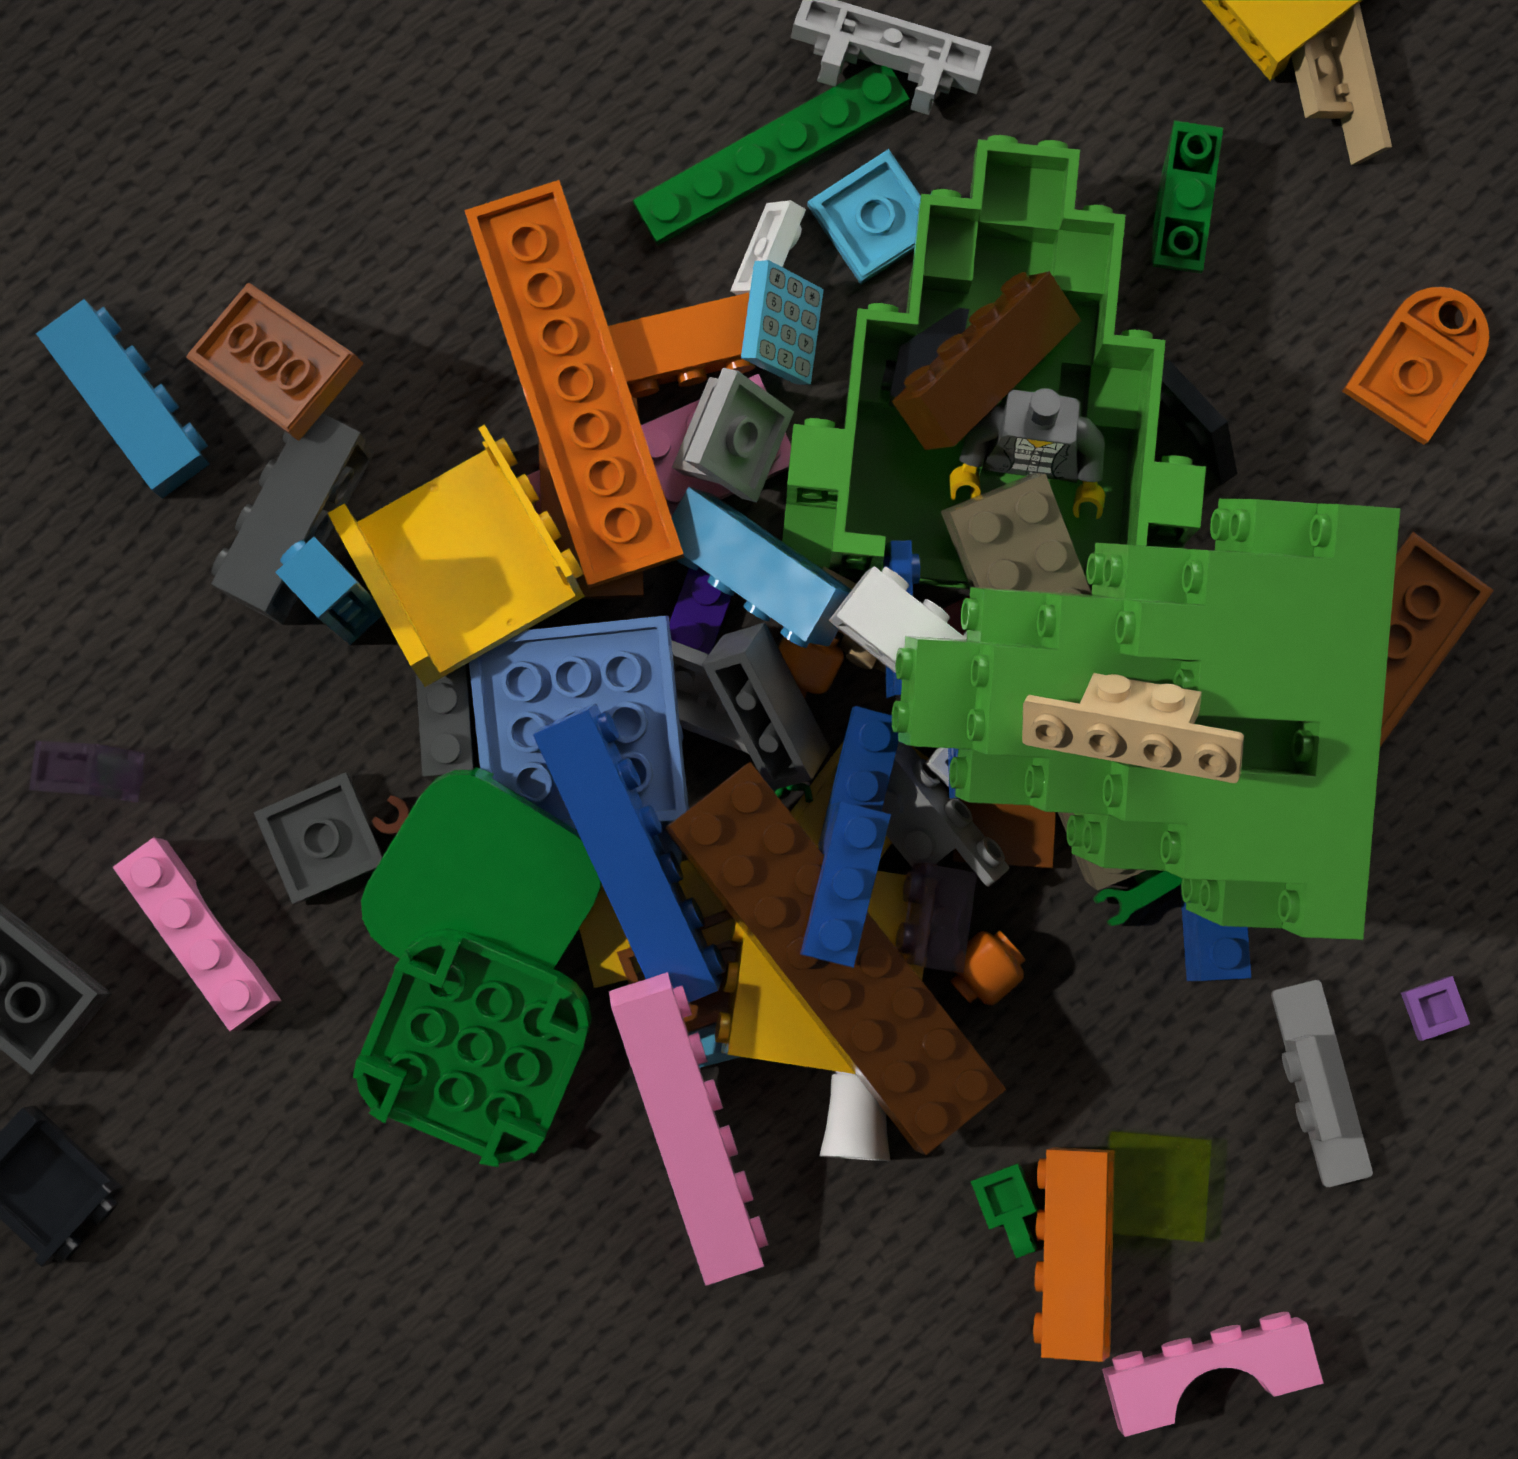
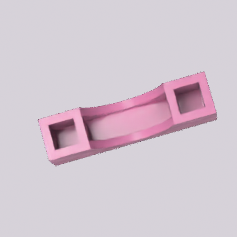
M153 837L113 866L115 872L230 1032L242 1031L282 1001L254 961L236 945L217 921L203 900L197 888L196 880L167 840Z
M1279 1312L1260 1318L1261 1326L1241 1331L1240 1325L1226 1326L1211 1331L1212 1340L1192 1344L1191 1338H1182L1161 1345L1163 1353L1143 1358L1142 1351H1134L1112 1358L1114 1366L1103 1368L1102 1371L1118 1429L1126 1437L1174 1424L1177 1405L1185 1388L1199 1375L1213 1369L1234 1368L1248 1372L1274 1397L1324 1384L1307 1322L1298 1317L1291 1318L1289 1312Z

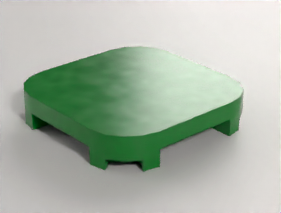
M476 767L471 770H453L438 776L420 795L368 880L361 899L362 920L370 936L386 951L399 959L411 942L426 932L448 928L467 932L554 969L593 907L602 886L577 830L492 779L494 774Z
M448 928L426 932L411 942L395 965V970L366 1041L356 1059L353 1078H356L359 1093L371 1109L369 1114L384 1124L388 1118H391L481 1156L479 1164L499 1167L500 1163L517 1161L530 1153L535 1154L547 1135L588 1038L592 1019L588 999L579 985L563 973L472 934Z

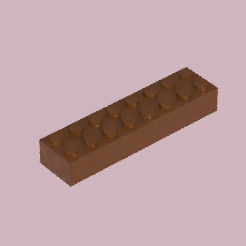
M751 762L740 768L664 828L915 1151L925 1155L930 1153L1006 1090L868 912L854 968L800 955L824 855Z

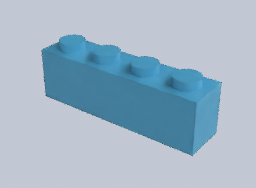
M83 299L36 333V335L150 489L163 499L210 464L201 453L208 445L190 422L182 427L172 414L179 406L162 384L153 388L143 375L150 370V367L133 345L125 350L117 340L115 335L122 330L106 308L103 306L96 311Z
M688 487L672 515V520L684 553V558L677 561L693 570H698L699 567L710 574L707 580L708 583L716 589L731 596L736 592L747 600L743 607L751 614L768 622L771 618L784 626L780 633L791 642L807 648L809 643L829 647L839 630L829 619L852 589L712 493Z
M315 537L311 538L307 543L304 540L298 541L281 557L280 562L283 565L275 573L318 619L349 645L382 616L374 598Z

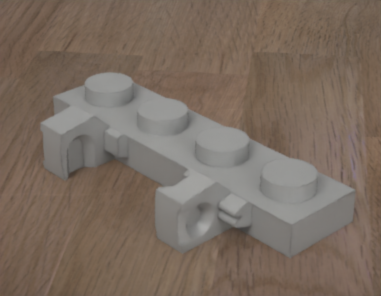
M802 0L791 34L792 39L815 45L813 54L823 56L820 64L821 70L817 79L818 82L836 87L838 75L841 74L845 61L856 64L858 59L892 68L908 73L907 80L918 83L910 110L927 115L930 114L937 91L949 94L951 87L977 94L992 48L988 45L838 0Z

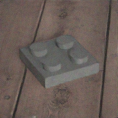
M347 772L254 812L290 900L294 905L374 871L384 856L350 775Z

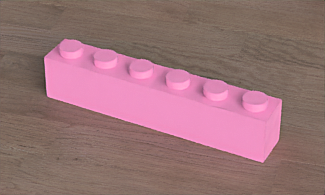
M666 972L609 991L611 1009L705 1286L764 1267L760 1248L768 1246V1241L760 1217L757 1216L750 1219L745 1205L746 1202L753 1200L745 1171L735 1173L730 1157L738 1155L730 1126L727 1125L720 1128L714 1112L723 1109L715 1081L711 1079L704 1082L699 1067L700 1064L708 1062L698 1032L689 1035L683 1019L692 1015L683 985L673 988L669 974Z

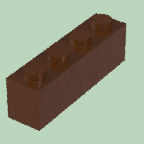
M1050 271L1029 276L1026 272H1022L1010 278L1002 285L1000 290L1003 294L994 303L981 307L970 316L969 322L971 325L962 334L952 336L938 347L936 352L939 356L930 365L917 369L905 379L904 384L906 388L892 402L925 450L955 446L1081 321Z

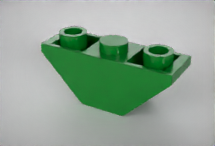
M1175 120L1173 122L1159 183L1152 232L1153 267L1200 274L1203 272L1223 134L1222 127Z

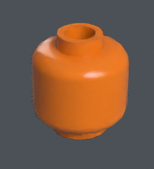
M835 635L829 647L809 643L807 648L801 647L783 636L778 648L804 698L808 692L823 694L829 690L844 660L843 651L838 646L840 641L838 636Z
M980 931L952 955L950 964L957 975L950 982L969 1003L978 998L984 1004L994 1005L1022 981L1024 971L1020 965L1026 960L1001 931L994 935L988 931Z

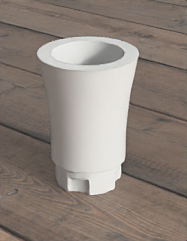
M836 1071V1074H833L831 1079L827 1125L819 1156L890 1161L885 1111L856 1074Z

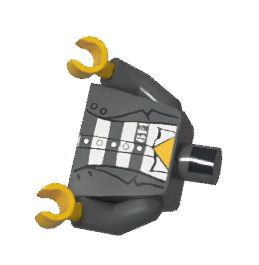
M1048 388L1039 389L1035 392L1011 390L1001 400L999 405H996L966 434L959 459L963 462V466L955 468L950 474L951 498L954 500L957 489L964 485L971 486L970 499L981 494L978 467H982V470L1024 476L1042 473L1046 474L1048 479L1076 483L1078 479L1083 481L1082 485L1076 489L1073 514L1076 518H1079L1081 503L1092 502L1097 506L1096 519H1099L1102 516L1105 502V491L1098 485V481L1103 480L1105 441L1103 434L1089 418L1081 416L1080 401L1076 398L1059 396L1055 391Z

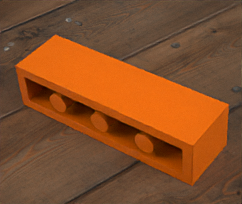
M749 293L608 326L631 397L640 398L655 394L659 391L658 385L678 381L679 386L699 384L707 380L706 374L720 371L722 368L737 370L740 373L754 369V364L741 359Z
M1054 1147L1046 1149V1158L1039 1159L1037 1183L1039 1189H1045V1210L1039 1209L1037 1212L1036 1237L1037 1240L1044 1241V1261H1037L1035 1290L1036 1292H1043L1042 1313L1036 1312L1033 1336L1034 1343L1041 1344V1358L1103 1362L1110 1356L1115 1150Z

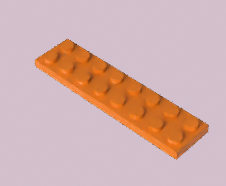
M560 180L464 210L588 588L684 558V553Z

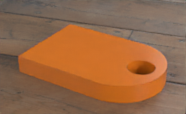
M1430 287L1412 294L1395 311L1342 392L1425 445L1429 442L1485 357L1489 345V328L1484 313L1473 299L1452 288ZM1453 305L1462 312L1464 321L1461 328L1449 329L1441 323L1439 310L1442 306Z

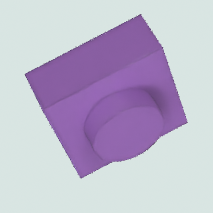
M1447 976L1401 992L1415 1034L1420 1041L1470 1025L1453 976Z

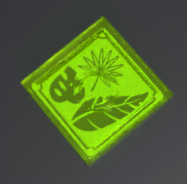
M1109 1130L1107 1150H1114L1113 1234L1204 1242L1212 1140Z

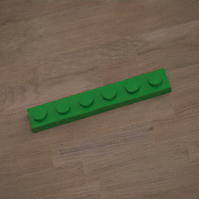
M873 64L836 85V87H832L633 199V206L656 245L659 246L909 105L910 98L892 68Z

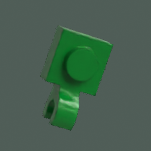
M1146 870L1133 876L1138 884L1127 891L1115 887L1106 888L1099 891L1093 900L1096 904L1109 897L1118 901L1120 906L1118 914L1107 920L1109 926H1116L1124 923L1134 911L1181 885L1183 878L1167 871Z
M1020 1162L972 1180V1187L989 1230L1004 1225L1016 1259L1035 1252L1038 1246L1025 1216L1037 1212L1038 1208Z

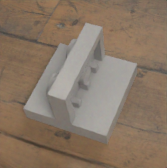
M722 368L718 379L709 377L672 468L685 476L719 483L740 498L757 502L794 411L739 371Z

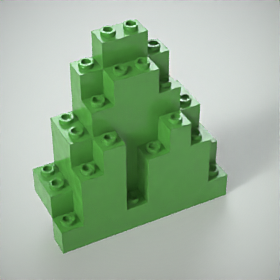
M993 135L988 137L987 140L978 139L974 155L970 199L961 198L959 192L948 189L933 190L931 195L921 194L906 313H899L898 307L884 303L869 304L868 309L858 308L844 429L835 428V422L819 418L805 419L804 425H793L782 542L821 569L826 567L843 577L861 579L865 572L874 566L880 571L883 570L885 545L888 542L911 540L912 554H919L920 581L917 585L970 590L969 582L941 513L942 510L970 499L971 486L969 485L959 487L954 500H952L950 495V474L955 468L963 466V462L959 459L966 435L953 447L925 450L897 408L888 406L891 391L881 390L886 361L897 362L899 347L959 307L969 309L967 329L971 325L969 322L970 316L981 307L994 303L1003 294L1000 290L1002 285L1013 276L1022 272H1026L1029 276L1050 271L1081 319L1012 390L1035 392L1039 389L1048 388L1055 391L1059 396L1076 398L1080 401L1081 416L1089 418L1103 434L1105 441L1103 480L1098 481V485L1105 491V502L1102 516L1099 519H1096L1097 506L1092 502L1081 503L1079 518H1076L1073 514L1076 489L1082 485L1083 481L1078 479L1076 483L1048 479L1086 580L1087 562L1090 554L1095 553V542L1184 548L1189 539L1200 529L1206 467L1192 465L1193 460L1191 458L1183 456H1164L1161 462L1154 461L1166 340L1152 339L1153 334L1143 330H1125L1122 332V336L1114 335L1126 215L1115 214L1112 208L1103 205H1087L1082 210L1075 209L1080 150L1068 149L1066 143L1055 140H1045L1039 142L1038 145L1020 144L1016 138L1006 135ZM982 467L977 468L980 477L981 494L1026 477L1024 475L982 470ZM1088 583L1089 588H1090L1091 593H1092V585H1090V584Z
M1219 498L1218 508L1214 510L1210 523L1211 536L1215 540V550L1095 542V553L1090 554L1086 570L1087 581L1092 585L1091 595L970 587V598L964 599L961 608V626L963 630H967L966 640L905 636L904 648L898 649L895 671L897 679L902 680L901 701H895L892 709L893 732L898 733L899 742L909 746L958 749V757L952 758L949 770L950 786L955 788L956 797L971 803L1031 805L1045 812L1075 813V815H1070L1066 830L1067 842L1069 846H1072V854L1102 868L1159 870L1183 878L1181 893L1183 901L1186 903V910L1220 926L1282 928L1306 938L1363 940L1400 508ZM1094 673L1102 675L1116 674L1131 680L1160 685L1174 684L1183 689L1200 691L1201 705L1195 724L1237 731L1244 735L1242 768L1239 781L1237 783H1229L1027 746L1022 741L1023 703L1028 695L1080 704Z

